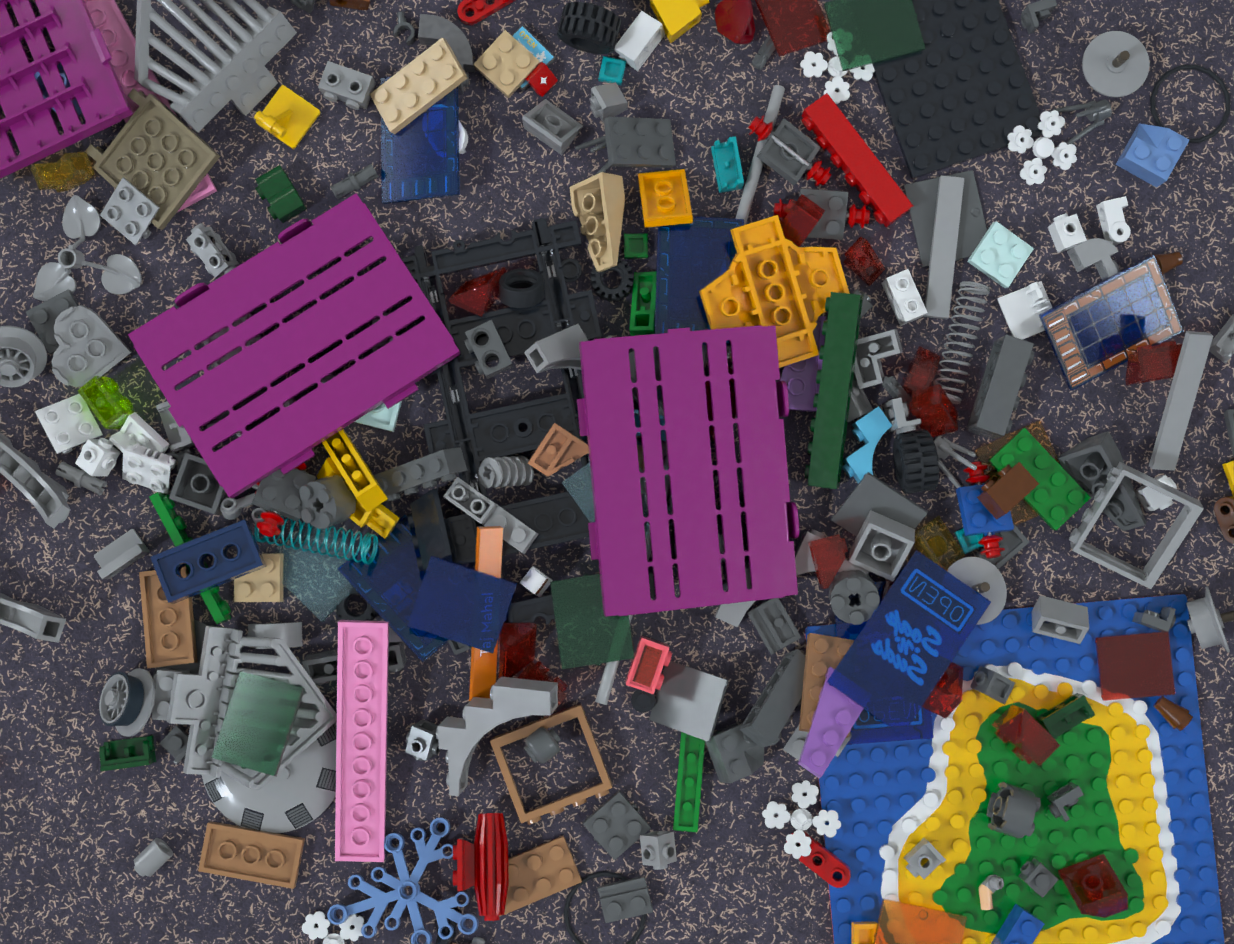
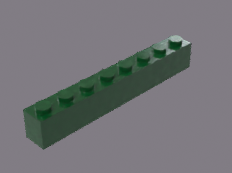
M831 292V296L826 298L825 311H829L828 320L823 322L822 335L826 336L825 345H821L819 359L823 360L822 369H818L816 383L820 384L819 394L815 393L813 407L817 408L816 417H812L810 431L814 432L813 441H809L807 452L808 455H811L810 465H806L805 479H808V486L830 489L840 487L863 295Z

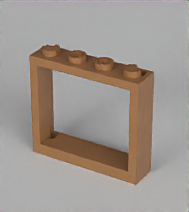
M582 703L490 739L521 823L527 822L528 825L541 820V816L550 813L553 816L563 812V807L573 804V807L586 803V798L595 795L596 798L610 793L609 789L612 788V782ZM578 717L602 783L526 812L502 746L525 738L540 727L548 729Z

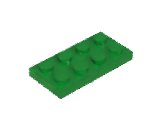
M1022 428L988 460L998 472L1007 464L1012 467L1020 462L1039 483L1023 499L1053 531L1059 529L1091 498L1025 428Z

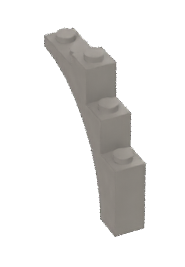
M576 324L535 342L524 353L536 373L558 368L581 370L579 342L588 341L579 324ZM633 351L629 353L631 381L635 383L636 370ZM633 387V399L638 403L637 388ZM658 400L659 415L664 416L663 402Z
M0 433V473L26 496L41 514L47 525L55 528L59 523H63L71 510L67 503L69 495L65 487L42 473L35 461L15 449L10 439Z
M813 529L811 533L808 531L804 532L795 552L796 575L813 571L847 572L850 570H860L866 574L869 573L868 570L842 558L843 553L832 548L826 551L829 541L824 539L825 535ZM748 563L745 573L747 589H750L751 576L750 564ZM755 601L719 605L714 617L738 627L745 613Z
M0 593V624L23 632L35 639L59 643L66 622L65 618L40 605L16 601Z
M500 677L491 687L490 698L473 697L463 708V718L446 717L437 726L436 739L439 742V749L447 750L446 763H448L449 772L446 783L449 786V795L459 796L467 787L468 770L473 752L480 739L486 733L514 718L530 715H551L558 707L557 682Z

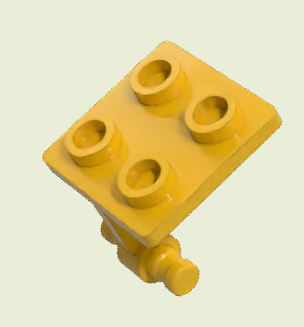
M281 85L262 112H256L254 118L257 125L290 148L295 149L321 112L292 90Z

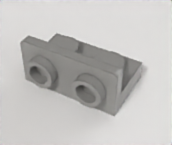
M902 398L892 399L883 404L885 416L892 424L889 432L896 431V434L907 433L916 430L915 426L921 424V419L906 421L908 408L906 403H902Z

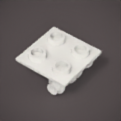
M1042 281L1032 283L1025 288L997 298L1013 337L1023 340L1047 330L1042 317L1054 310Z
M81 393L35 411L57 454L61 452L67 454L72 451L73 447L87 442L88 439H95L103 435Z
M136 443L134 445L129 444L127 449L124 448L122 479L132 484L150 488L155 492L169 494L171 469H174L176 465V460L173 459V456L164 453L159 455V451H155L152 457H150L152 449H147Z

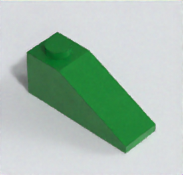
M658 271L634 272L629 328L631 336L656 334Z

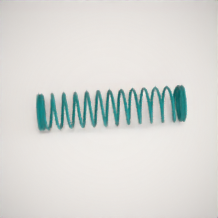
M289 518L285 519L278 538L275 539V535L273 536L274 542H269L268 539L270 537L265 535L260 539L257 524L254 527V536L257 542L264 543L267 541L268 544L275 543L277 546L284 545L286 548L293 547L295 550L301 548L305 552L310 550L312 553L319 552L320 555L328 554L329 557L336 555L338 559L345 557L348 561L354 559L357 563L363 561L367 565L373 562L378 549V538L375 534L366 533L362 540L361 531H358L353 538L352 529H349L345 534L344 529L341 527L336 533L335 526L330 527L328 531L327 528L325 529L324 540L320 548L319 535L321 529L317 528L315 539L310 546V534L313 528L312 525L310 527V523H308L306 538L303 544H301V534L305 522L301 524L300 519L299 532L294 543L292 534L296 521L293 522L292 519H290V532L285 541L284 528ZM333 528L334 536L332 543L328 549V536L330 530ZM340 530H342V541L338 551H336L337 537ZM351 532L350 545L345 553L346 538L348 533ZM359 533L360 542L354 555V543ZM373 536V551L369 560L366 561V555L369 551L371 544V537ZM280 537H282V544L277 543ZM289 537L291 542L290 546L285 544L288 541ZM299 538L300 547H295L294 544ZM307 539H308V547H309V548H308V549H304L303 546L305 545V543H306V541H307ZM315 542L317 546V551H313L311 549L314 546ZM325 543L326 552L321 553L320 550ZM334 544L335 554L331 555L329 551ZM343 545L344 556L341 557L338 556V552ZM352 546L353 557L347 558L346 555L349 553ZM361 547V560H356L355 557Z

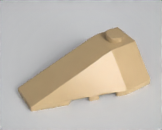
M601 172L570 187L572 210L574 215L579 217L582 225L580 230L582 235L587 237L589 242L588 250L597 272L617 266L625 205L622 176Z

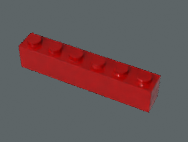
M828 93L804 109L802 113L803 125L807 130H812L815 133L818 145L823 150H828L831 154L830 159L837 168L841 167L846 174L844 177L851 187L855 186L860 192L859 198L866 206L869 205L873 209V216L879 224H884L887 228L913 207L912 203Z

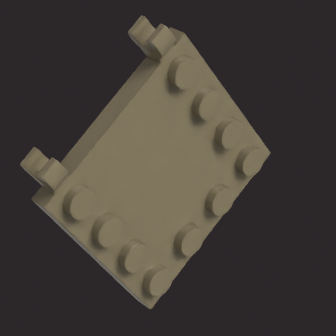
M133 88L128 97L139 105L138 109L105 151L99 146L95 147L93 144H90L85 152L96 161L93 168L115 189L122 177H124L160 207L151 223L158 229L163 230L221 156L155 95L149 93L146 96L143 92H138Z

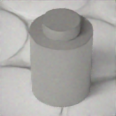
M155 838L134 859V869L140 876L144 877L146 875L151 877L173 856V851L163 840Z

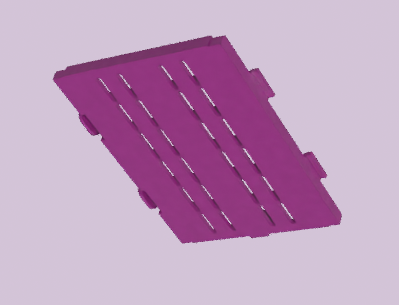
M0 0V104L6 116L3 119L0 117V179L104 130L133 114L110 60H112L105 40L100 29H96L84 0H35L41 14L38 17L35 15L30 0ZM7 4H11L20 26H14L7 9ZM44 28H47L56 49L54 52H51L43 34ZM23 38H25L34 59L31 63L21 43ZM59 63L62 64L71 87L66 88L57 67ZM36 72L40 73L49 97L45 99L35 77ZM74 98L77 99L86 120L84 125H82L72 102ZM52 108L55 109L62 125L63 135H60L52 117ZM9 129H11L19 148V156H16L7 134Z
M357 193L311 222L309 219H302L286 228L278 235V239L282 243L281 245L279 242H276L209 285L206 283L194 285L175 298L174 302L179 307L178 309L173 306L128 334L135 350L171 407L168 410L179 427L185 428L216 480L230 498L238 496L279 469H281L284 475L315 456L312 450L313 447L384 403L389 409L419 390L415 384L417 381L461 354L455 345L454 339ZM374 238V240L371 243L367 244L355 253L351 254L348 257L345 256L346 252L355 248L367 239ZM339 257L342 258V260L334 266L330 267L329 269L322 272L313 279L308 280V276H310L314 272L318 271L319 269L326 266ZM386 257V261L364 275H357L379 259ZM354 277V281L324 300L320 299L323 294L347 279ZM302 280L304 281L302 286L274 303L270 302L271 299ZM407 297H412L410 302L391 314L383 316V313ZM314 300L317 301L316 305L287 323L283 322L285 318ZM267 304L265 309L234 327V322L261 305ZM380 317V320L351 339H346V336L372 319ZM420 317H425V320L400 336H396L399 330ZM275 324H280L276 330L252 345L246 346V343ZM229 327L228 332L199 350L196 349L197 345L224 328ZM388 337H393V340L364 359H359L361 354ZM337 341H343V343L340 346L328 352L327 354L317 359L313 363H309L310 358L322 352L323 350L333 345ZM242 347V351L209 370L208 367L235 349ZM188 351L192 352L191 355L165 371L163 370V367ZM350 361H356L353 366L326 383H322L321 380ZM305 364L303 369L272 387V382L299 365ZM200 371H204V374L178 391L175 390L179 384ZM318 384L315 390L288 407L284 406V403L312 385ZM267 387L265 393L235 411L234 406ZM277 407L280 408L278 413L253 429L247 430V426ZM224 412H230V414L227 417L215 423L208 429L204 431L200 430L202 426L212 421L216 417L220 416ZM242 431L240 437L218 451H213L215 446Z
M759 325L690 331L689 327L668 329L667 333L602 338L579 342L584 393L583 399H577L580 436L588 437L595 522L588 523L591 560L599 559L604 616H627L798 595L794 541L789 540V537H799V519L795 502H790L784 421L779 419V417H787L789 415V400L786 382H776V380H780L776 326ZM727 340L731 342L732 374L728 373ZM703 342L707 344L709 376L707 377L704 375ZM655 346L658 347L660 381H657L655 376L653 354ZM630 348L634 350L636 370L635 383H632L631 381L629 361ZM731 378L734 380L736 419L732 418L729 386ZM706 381L710 382L712 421L708 420ZM658 385L662 387L665 420L663 426L659 422ZM633 387L637 388L640 415L639 428H636L635 426L632 395ZM734 423L738 425L740 463L736 462ZM710 425L714 427L716 465H712ZM661 430L666 432L668 470H664ZM637 432L641 433L644 472L639 471ZM738 467L742 470L744 506L741 507L737 479ZM715 469L718 472L720 509H716L713 481V471ZM666 474L670 477L672 514L667 512L664 478ZM641 477L645 478L648 516L645 517L643 516ZM742 511L745 512L748 550L743 549ZM718 514H721L724 541L723 553H720L717 527ZM670 519H673L676 558L671 557L668 524ZM646 521L649 522L652 550V560L647 561L644 530V523ZM746 555L749 556L750 589H747L744 561ZM722 558L725 559L728 587L726 592L723 591L720 562ZM674 563L677 564L679 597H675L672 569ZM649 566L653 567L656 595L654 600H651Z

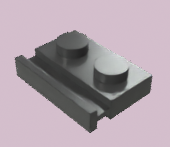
M779 598L769 599L747 612L749 619L770 655L802 638Z
M645 875L597 887L605 923L653 912Z

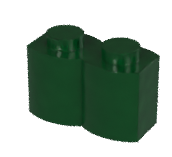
M280 165L255 179L258 184L255 189L262 200H268L270 206L267 209L274 220L278 218L284 223L307 209Z

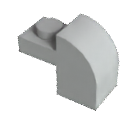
M1100 238L1089 239L1067 251L1077 273L1095 265L1104 284L1120 276L1118 264L1111 259V256L1119 251L1107 240Z
M302 622L248 624L247 637L280 638L284 640L289 648L303 646ZM249 647L256 649H273L269 647Z

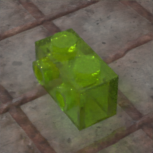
M94 376L77 391L105 429L119 430L124 425L128 416L134 413L133 405L129 399L122 396L119 392V386L115 380L110 377Z

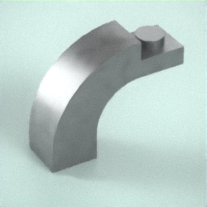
M420 14L418 31L420 44L432 46L441 38L447 40L468 79L456 87V94H463L464 87H468L469 73L467 72H475L473 66L475 62L469 41L464 33L451 21L436 15Z

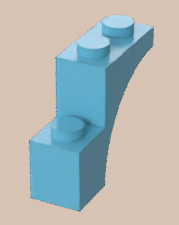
M879 406L852 424L854 427L852 433L859 442L863 440L865 445L844 458L843 463L845 465L842 468L850 478L854 477L858 484L867 472L873 475L872 460L874 450L883 434L892 427V424Z

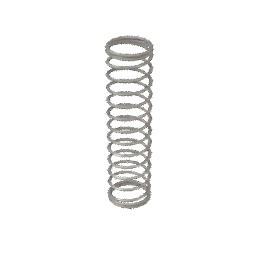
M963 281L959 285L961 289L958 290V293L962 297L957 298L956 303L960 306L953 308L954 312L958 315L951 317V320L956 324L949 326L953 333L946 335L947 339L951 342L945 343L944 347L949 351L942 352V356L947 360L939 362L945 369L937 371L938 375L943 378L935 379V383L941 387L933 388L931 397L938 401L950 404H960L962 401L961 398L955 395L936 392L935 389H947L964 393L963 390L946 387L938 383L937 380H950L966 384L963 380L948 378L939 372L952 371L968 375V372L948 368L942 362H954L964 366H971L968 362L950 359L944 353H956L966 357H973L970 353L955 351L946 345L958 344L968 348H975L973 344L954 341L949 338V335H960L970 339H978L975 335L959 333L951 328V326H962L972 330H980L977 326L958 323L953 319L954 317H964L974 321H982L980 317L964 315L956 311V308H966L976 312H985L982 308L967 306L958 302L959 299H968L977 303H987L984 299L969 297L960 293L961 290L979 295H988L990 293L989 287L976 282Z

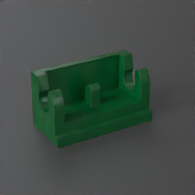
M1076 693L1037 716L1036 719L1049 741L1052 742L1058 736L1086 719L1094 717L1095 713L1086 700L1085 695Z
M153 735L104 742V746L99 748L100 771L144 766L156 762Z

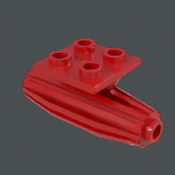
M503 813L478 814L474 844L458 839L457 845H453V860H457V870H453V886H457V891H464L474 886L479 916H484V921L499 920V915H504L509 886L508 839Z

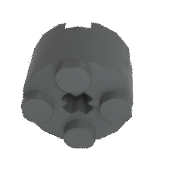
M329 475L311 481L299 489L300 505L303 509L301 511V518L305 523H310L319 529H326L347 521L350 515L355 513L356 497L344 483L345 479L343 477Z
M860 570L842 571L832 579L829 585L828 597L832 610L844 622L859 625L869 620L876 613L880 597L874 581L868 574ZM857 593L858 597L850 600L849 595L853 594L855 596Z
M1006 782L999 783L1000 790L998 793L993 792L988 803L986 816L991 817V823L988 824V828L1018 839L1023 838L1025 835L1031 836L1035 829L1033 822L1035 812L1039 810L1041 805L1040 798L1036 797L1031 790Z

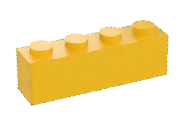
M344 429L322 442L354 496L367 512L388 499Z

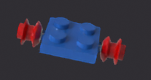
M972 462V464L977 466V469L973 470L968 467L963 471L969 473L970 476L965 480L966 483L974 486L956 489L965 536L984 534V537L978 542V544L984 545V550L980 554L986 555V558H996L1001 556L1000 552L1004 551L1005 548L999 547V542L1003 538L995 535V533L1008 532L1014 529L1011 511L996 520L977 497L983 492L981 487L990 476L984 475L983 470L988 467L987 465H982V462Z

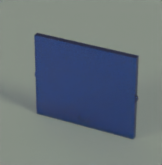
M431 555L421 588L418 589L419 594L408 626L493 653L503 623L507 619L506 614L517 583Z

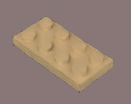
M441 38L370 93V96L389 131L396 134L468 79L447 40Z

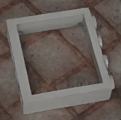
M1119 462L1116 468L1113 467L1107 475L1108 481L1104 488H1099L1096 492L1095 502L1091 509L1087 508L1083 513L1081 519L1083 522L1079 528H1075L1069 537L1072 551L1152 589L1204 508L1199 500ZM1124 476L1185 505L1143 570L1084 542Z

